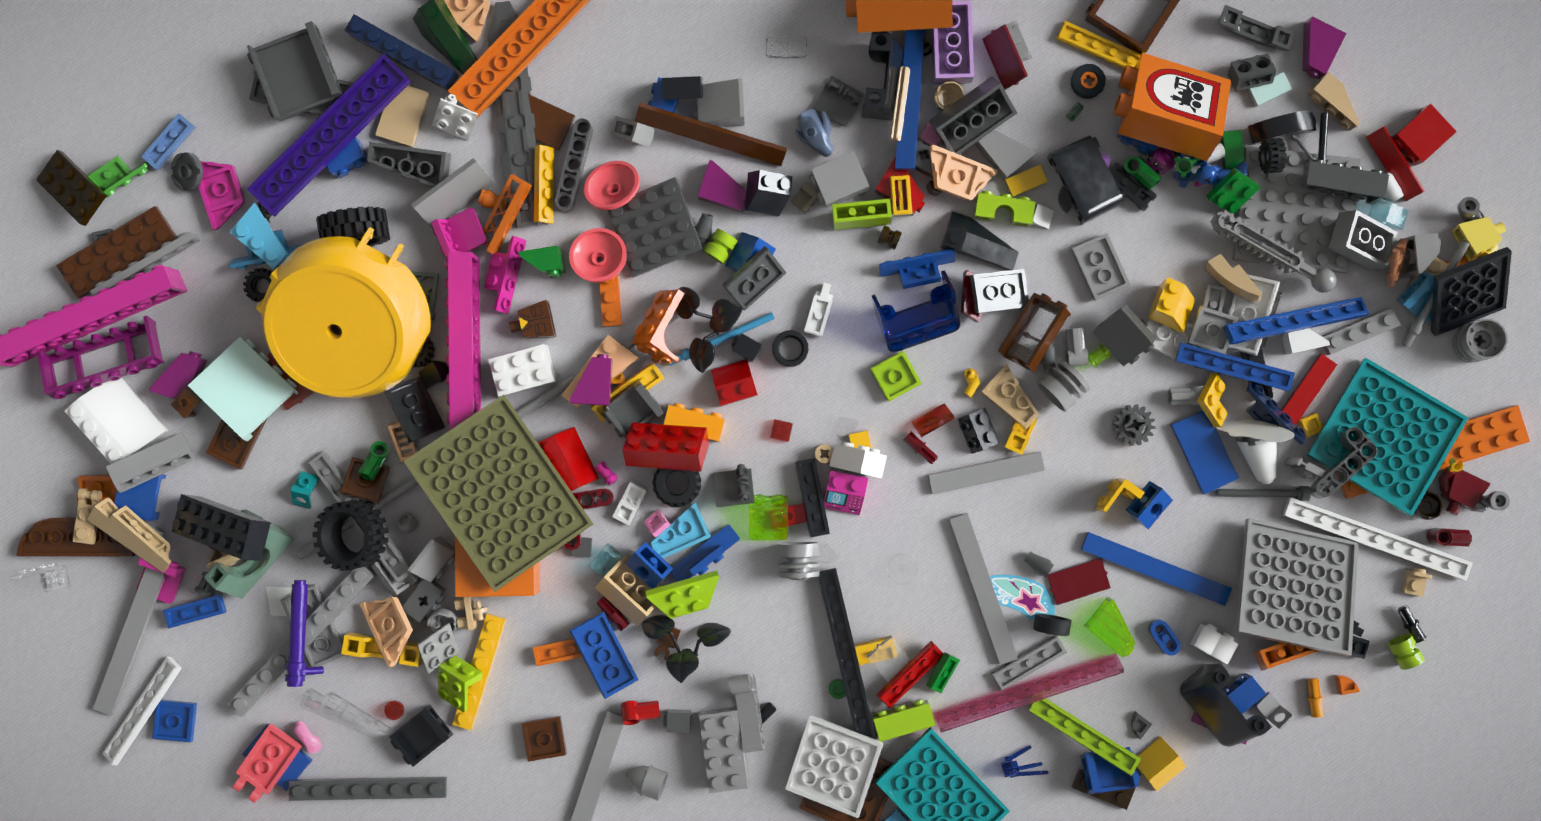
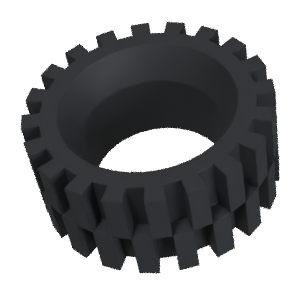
M368 206L366 208L338 209L327 212V214H321L316 218L319 239L342 236L352 237L361 241L368 228L371 227L374 229L373 237L366 245L372 247L390 240L387 215L384 208Z
M364 500L338 502L331 504L332 506H327L323 509L325 512L317 516L320 521L315 522L313 526L317 528L316 532H312V538L317 537V542L313 544L314 548L319 547L320 551L317 554L319 557H325L323 562L326 565L332 564L331 568L347 571L369 566L374 563L373 561L381 558L379 554L384 553L386 550L383 544L388 543L389 539L384 537V533H389L388 527H383V523H386L385 517H379L382 512L379 509L372 510L375 506L372 503L365 504L366 501ZM350 516L359 520L364 530V545L359 552H354L347 548L342 539V526Z

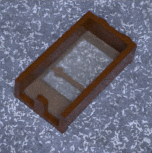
M1037 293L1032 294L998 349V352L1004 358L1034 373L1066 319L1071 315L1067 310L1066 304L1061 301H1051L1052 299L1043 293L1041 295Z

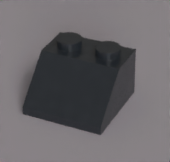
M763 170L748 172L745 211L780 216L791 196L792 176Z

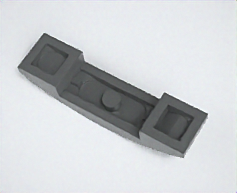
M1227 5L1224 6L1218 22L1224 29L1263 46L1284 51L1290 49L1295 32L1280 26L1272 27L1242 15L1243 11Z

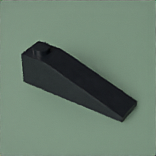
M954 211L951 212L940 248L954 249L955 253L1008 270L1014 269L1019 254L1018 251L973 218Z

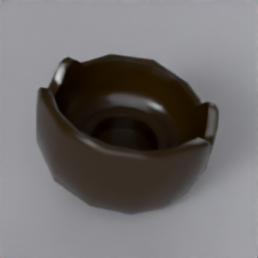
M1426 491L1414 512L1415 515L1424 520L1437 518L1443 509L1442 500L1437 494Z

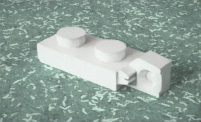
M824 283L822 291H816L804 332L820 337L823 336L833 301V295L829 294L831 284Z

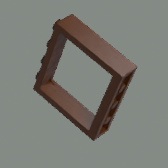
M1097 0L1095 4H1090L1085 12L1088 14L1085 21L1127 48L1142 54V52L1146 53L1180 0H1169L1142 44L1095 15L1104 0Z

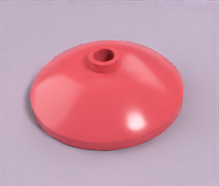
M624 161L604 163L594 169L587 177L584 184L585 197L597 209L612 210L628 203L637 193L640 185L639 174L634 166Z
M594 228L583 232L574 240L569 251V261L573 271L581 279L593 283L605 282L617 276L623 269L627 258V250L621 237L605 228ZM598 259H603L602 262H600V263L597 262Z

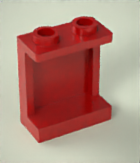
M1429 104L1419 110L1409 123L1391 137L1399 150L1405 155L1406 160L1416 166L1426 161L1457 131L1432 104Z

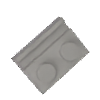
M1287 457L1284 465L1292 466L1291 468L1297 471L1296 474L1305 479L1307 477L1311 479L1322 478L1326 472L1310 462H1302V458Z

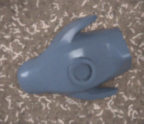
M815 109L801 113L797 119L802 133L797 129L795 130L799 139L816 149L822 156H830L833 152V145L830 140L831 122L828 115L822 111V119Z

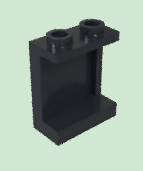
M428 705L389 737L392 746L397 750L399 749L403 754L404 761L414 767L454 734L433 707Z

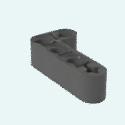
M1351 427L1341 432L1339 440L1349 452L1325 472L1322 478H1318L1310 486V493L1314 498L1322 499L1332 495L1377 455V447L1361 429ZM1349 433L1354 435V441L1348 438ZM1363 447L1367 449L1368 456L1363 455ZM1348 460L1353 462V469L1348 466ZM1334 472L1339 475V481L1334 480ZM1328 484L1329 486H1326V487L1322 490L1323 493H1321V492H1320L1321 486Z

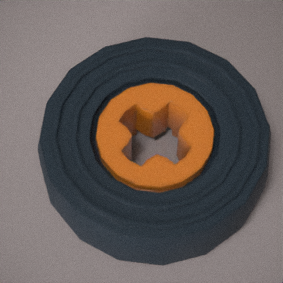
M1094 64L1079 66L1071 77L1073 92L1083 99H1091L1098 96L1103 91L1106 82L1104 72L1099 66ZM1086 77L1093 79L1090 86H1088V83H1084Z

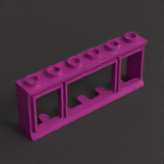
M146 315L143 316L145 324L139 325L136 322H128L127 330L120 331L117 328H110L109 336L102 337L99 334H92L91 342L84 343L80 340H74L72 342L73 348L65 349L62 346L54 347L55 354L52 355L38 351L37 356L44 394L54 399H63L66 395L81 393L84 389L99 387L102 383L116 381L123 376L134 375L141 370L152 369L159 364L165 363L162 359L156 321ZM147 333L151 355L136 360L131 338ZM124 341L128 363L87 377L84 376L81 360L82 354ZM73 358L77 380L57 386L53 364Z

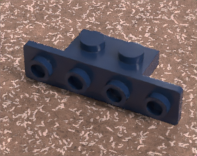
M1250 382L1246 390L1257 402L1251 405L1247 412L1257 421L1274 424L1293 432L1295 435L1293 438L1302 445L1306 438L1304 430L1300 426H1296L1292 422L1291 417L1286 412H1282L1278 408L1277 403L1272 398L1269 399L1259 385Z

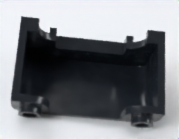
M1090 135L1050 153L1047 157L1050 165L1056 167L1055 172L1056 174L1058 173L1075 206V211L1079 209L1077 212L1079 216L1077 218L1081 225L1123 205L1126 198L1123 189L1118 188L1098 149L1100 145L1097 138H1092Z
M1221 663L1204 664L1181 684L1180 693L1221 745L1227 747L1235 746L1261 736L1272 728L1263 716L1254 715L1246 719L1222 690L1229 683L1230 677Z

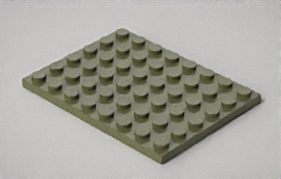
M502 395L403 461L494 592L593 525V522L505 395Z

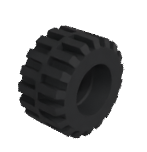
M657 468L653 475L652 484L653 491L657 495L656 497L663 504L670 507H682L690 504L701 490L702 480L699 471ZM672 472H682L688 478V488L682 494H673L666 487V479Z

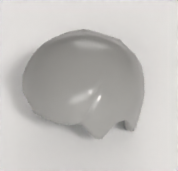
M446 608L435 610L427 619V628L430 627L431 629L434 623L439 622L443 626L450 623L453 633L457 629L456 615Z

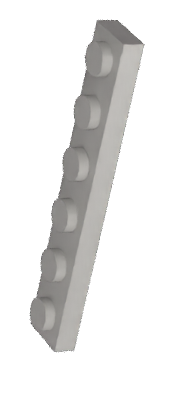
M183 232L177 236L176 240L161 245V249L156 252L147 253L141 261L129 264L126 270L114 273L111 279L97 283L90 293L92 296H95L101 289H111L120 281H129L134 279L133 276L136 274L147 273L151 271L152 267L161 265L196 244L200 239L197 234Z

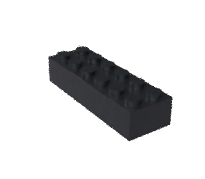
M181 494L171 532L242 560L261 561L271 522L201 496Z

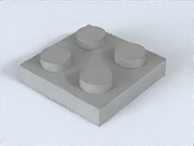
M1199 306L1187 342L1226 354L1229 342L1223 327L1227 324L1237 323L1238 317Z

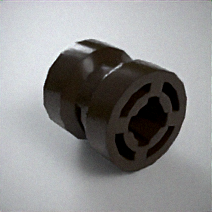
M884 225L877 243L881 245L886 244L889 248L895 250L902 232L898 230L893 231L890 227Z

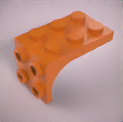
M679 289L662 290L656 293L652 306L645 312V318L642 324L637 327L636 335L632 340V343L637 346L636 349L638 351L649 354L651 360L658 364L678 363L679 358L668 350L664 341L665 329L684 295Z

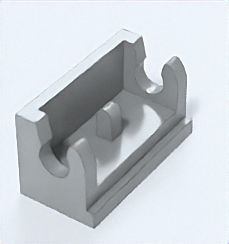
M1017 20L1006 24L1021 61L1024 62L1031 59L1032 54L1027 48Z

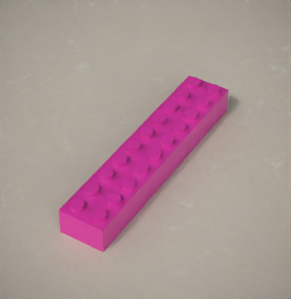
M472 252L448 253V258L445 259V268L448 270V277L445 279L448 297H446L445 303L449 316H446V327L449 328V335L446 336V345L449 347V354L446 355V364L449 366L446 383L449 386V393H447L446 400L450 409V413H447V424H450V430L481 410L480 259Z
M163 265L154 266L151 268L152 271L148 273L136 274L133 276L134 279L120 281L111 289H101L95 296L83 297L80 299V302L67 304L58 312L46 313L42 319H33L26 322V325L21 328L9 329L7 334L0 335V366L15 367L38 357V351L47 353L54 350L56 346L68 344L187 292L179 270Z

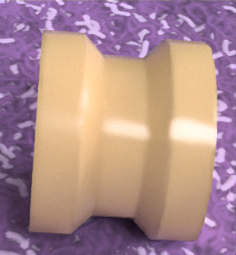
M826 444L818 446L815 450L817 461L829 463L833 453L832 447Z

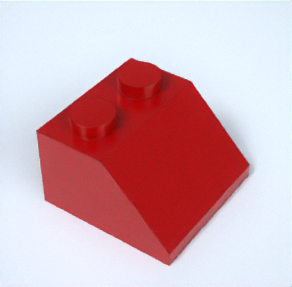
M747 359L711 370L721 407L758 396Z

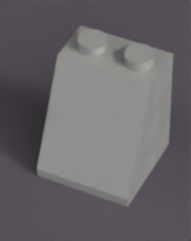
M742 78L703 84V97L694 98V103L698 105V110H694V119L718 127L744 126Z
M854 151L812 168L811 175H809L812 185L817 186L819 193H816L820 204L824 203L825 207L866 194L869 189V184Z

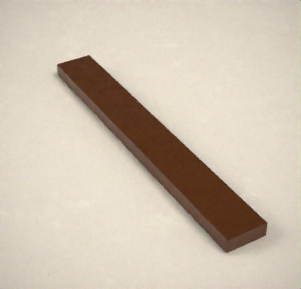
M639 103L634 121L777 166H782L787 152L786 147L644 103Z

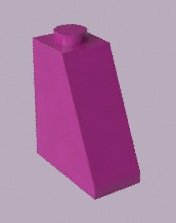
M1313 16L1309 18L1304 24L1302 71L1315 79H1320L1326 75L1347 33Z
M709 160L698 199L742 213L743 209H745L746 190L714 161Z
M190 351L189 354L181 353L154 382L149 391L176 399L204 371L207 359L201 358L202 354Z
M597 354V357L591 358L570 398L571 404L610 406L613 359L608 358L609 355Z

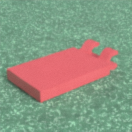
M271 723L236 771V774L240 777L232 788L239 792L246 786L247 782L251 783L256 788L248 799L255 803L261 798L263 793L268 795L303 745Z

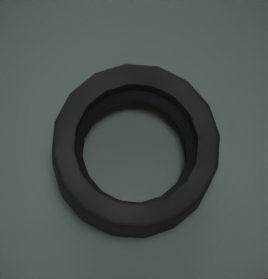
M794 330L780 333L773 343V355L776 361L786 367L800 365L806 359L809 351L806 338L800 332ZM786 338H795L802 346L800 356L794 360L783 358L779 352L780 343Z
M1035 614L1033 630L1051 635L1069 636L1072 620L1049 614Z

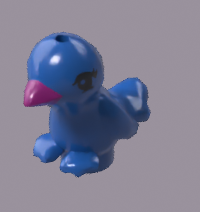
M1243 161L1234 167L1247 175L1246 162ZM1202 165L1196 171L1195 187L1212 184V188H1214L1232 169H1221L1217 165Z

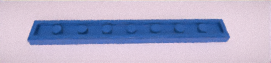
M926 29L906 30L903 67L906 66L910 69L902 135L901 140L897 141L896 170H915Z
M1362 297L1227 324L1223 329L1229 344L1232 345L1367 316L1369 312Z
M1087 532L1080 549L1226 606L1232 590L1231 587L1090 532Z

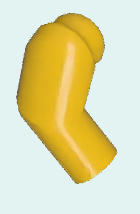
M968 368L964 372L968 383L964 394L972 398L980 384L977 372L974 369Z

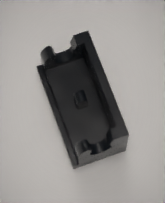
M703 77L662 78L663 100L702 98Z

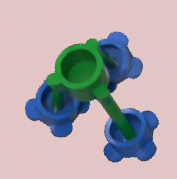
M1172 151L1175 156L1174 160L1177 162V171L1173 173V178L1178 180L1180 187L1185 188L1189 182L1196 180V174L1191 172L1193 164L1201 167L1208 163L1192 156L1184 157L1185 154Z

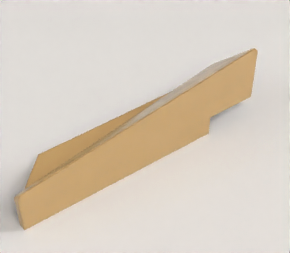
M108 497L93 507L87 518L89 522L161 572H165L171 564V560H169L170 543L126 505L119 509Z

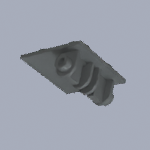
M831 76L830 79L828 78L826 86L813 109L821 114L824 111L830 119L846 127L864 94Z
M739 464L736 470L713 473L716 507L755 503L751 468L747 469L744 464Z

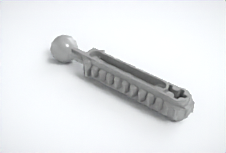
M1227 210L1220 213L1217 212L1210 221L1213 227L1212 230L1218 232L1219 235L1223 233L1225 234L1224 238H1232V243L1237 241L1239 247L1244 245L1245 250L1251 249V254L1258 253V258L1265 257V262L1272 261L1271 265L1277 264L1279 270L1284 268V274L1289 272L1300 273L1311 280V285L1316 291L1327 293L1335 287L1337 279L1331 270L1326 268L1316 270L1304 263L1305 259L1301 257L1302 251L1294 253L1293 247L1287 249V244L1280 245V240L1273 241V236L1268 238L1266 232L1261 234L1259 228L1254 230V225L1247 226V221L1241 222L1240 217H1233V213H1229Z

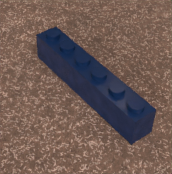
M353 14L344 30L355 40L382 55L385 54L389 59L446 91L454 85L458 78V74L453 69Z

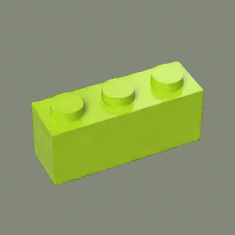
M890 199L832 204L834 230L891 225Z
M917 699L908 706L900 704L891 711L884 709L875 712L876 715L872 716L879 741L882 742L936 726L928 700Z

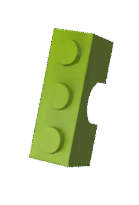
M982 191L976 195L973 219L992 221L996 209L1005 208L1011 214L1010 224L1030 227L1033 222L1036 202L1031 201L1029 197H1019V199L1012 198L1010 194H1000V196L993 195V192Z

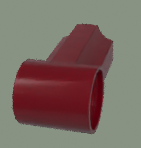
M1432 528L1427 532L1426 536L1430 544L1439 546L1469 547L1472 542L1470 530ZM1439 533L1441 534V539H1440V541H1439V539H1438Z

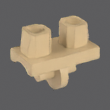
M462 597L454 600L455 609H465L466 616L457 618L458 628H468V631L478 628L477 619L483 620L482 612L488 611L487 607H481V600L475 601L474 605L473 597Z

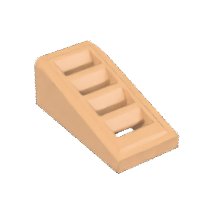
M399 421L392 422L387 426L400 462L405 461L418 452L415 441L400 447V444L407 442L408 439L407 437L398 439L397 436L405 434L403 430L397 432L395 430L401 427ZM412 448V452L402 453V451Z

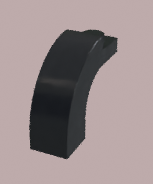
M1309 110L1273 117L1248 126L1252 144H1261L1263 139L1281 138L1293 134L1317 131L1316 119Z

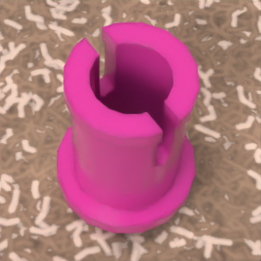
M602 461L595 467V470L605 480V484L610 486L618 480L617 474L612 472L605 461Z

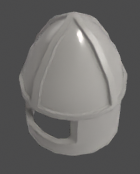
M640 766L627 771L625 776L634 791L639 793L640 796H646L658 801L664 790L668 772L653 766Z

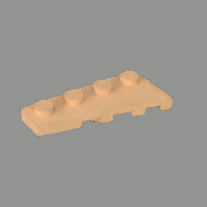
M607 335L561 396L570 402V398L591 358L597 357V354L609 355L608 358L613 359L612 379L619 373L621 374L639 358L611 336ZM573 404V405L578 408L581 404Z

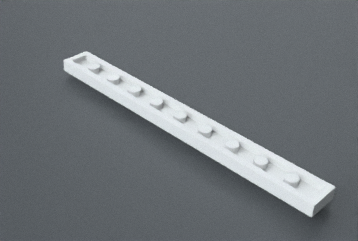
M1288 497L1282 514L1288 518L1467 581L1473 564L1467 560Z

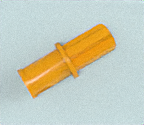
M1309 678L1307 680L1309 693L1307 700L1310 702V715L1313 718L1323 717L1321 701L1323 696H1321L1319 679Z

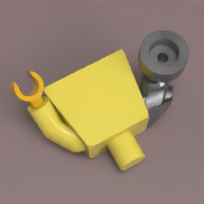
M1473 197L1463 198L1458 204L1457 209L1464 223L1458 224L1451 232L1459 245L1462 240L1470 243L1464 253L1470 262L1499 249L1498 243L1502 241L1500 234L1504 233L1506 228L1502 222L1493 225L1490 218L1485 217L1479 210L1480 203L1477 199Z

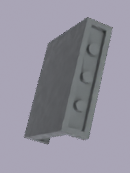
M312 21L305 23V29L255 48L250 45L247 46L249 51L247 53L248 59L251 64H254L256 69L254 75L257 81L261 82L263 87L261 93L269 103L267 107L269 114L280 122L336 101L343 94L318 26Z

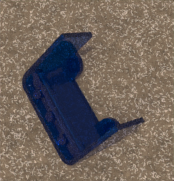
M945 270L941 271L943 285L935 287L931 291V300L895 312L891 305L880 306L876 295H871L875 314L889 351L899 352L951 334L959 329L960 318L956 294Z

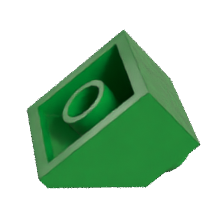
M557 245L519 251L520 257L546 276H550V278L562 277L561 274L566 273L563 251Z

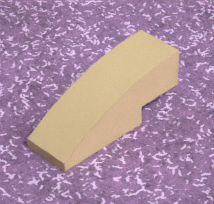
M1221 253L1207 262L1205 269L1222 286L1244 299L1255 303L1260 301L1262 293L1239 264L1232 268Z

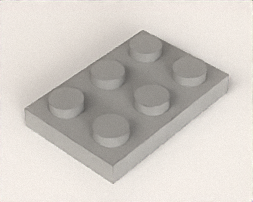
M1108 233L1071 249L1094 301L1131 285Z

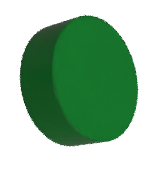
M834 679L829 684V693L835 699H842L846 696L842 679Z

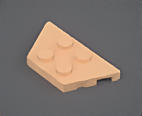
M444 0L457 24L478 43L491 3L488 0Z
M930 145L929 147L935 189L961 199L971 201L978 194V191L984 188L991 177L998 172L994 168L938 146Z
M398 597L360 603V607L387 666L394 667L413 630Z

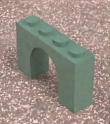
M271 523L261 561L248 560L236 567H228L217 562L204 578L215 590L243 599L294 539L283 528Z

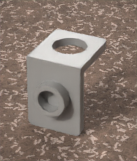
M1269 692L1255 704L1264 717L1279 729H1282L1293 718V715L1283 708ZM1280 713H1284L1285 719L1281 722H1277L1276 716Z

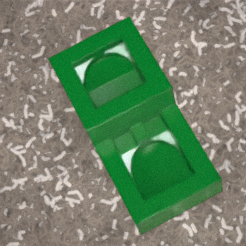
M1224 131L1221 139V144L1225 149L1223 169H1232L1244 161L1242 131Z

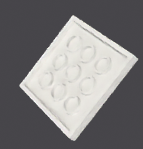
M810 715L785 790L858 818L883 742Z

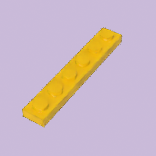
M489 613L486 614L471 662L473 667L482 672V679L468 687L467 710L461 712L457 709L452 724L454 726L467 730H472L504 628L505 618Z

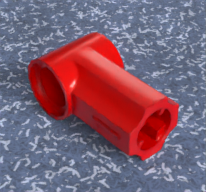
M626 701L621 703L622 723L624 725H635L643 720L659 719V702L638 703L637 701Z

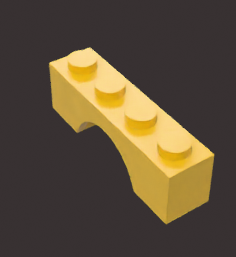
M354 632L344 635L341 654L355 657L384 658L374 636ZM407 641L397 661L398 664L415 667L422 665L423 660L417 647L419 643Z

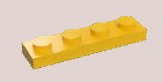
M536 145L534 161V222L553 224L554 148Z
M651 362L612 390L611 400L638 379L649 390L663 380L664 376L656 365ZM591 405V409L602 423L606 421L603 417V405Z

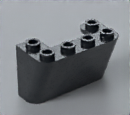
M872 32L868 54L871 60L886 63L884 89L866 87L862 118L892 120L899 68L903 67L904 48L889 32ZM876 93L880 96L881 100L869 99L871 94Z

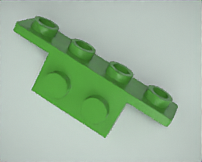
M117 155L87 176L108 198L116 192V187L119 185L124 187L132 181L130 178L134 175L139 177L147 172L146 167H148L149 163L145 161L133 170H130L120 156Z

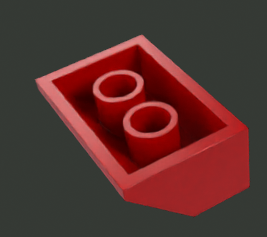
M575 427L538 442L571 492L599 479Z

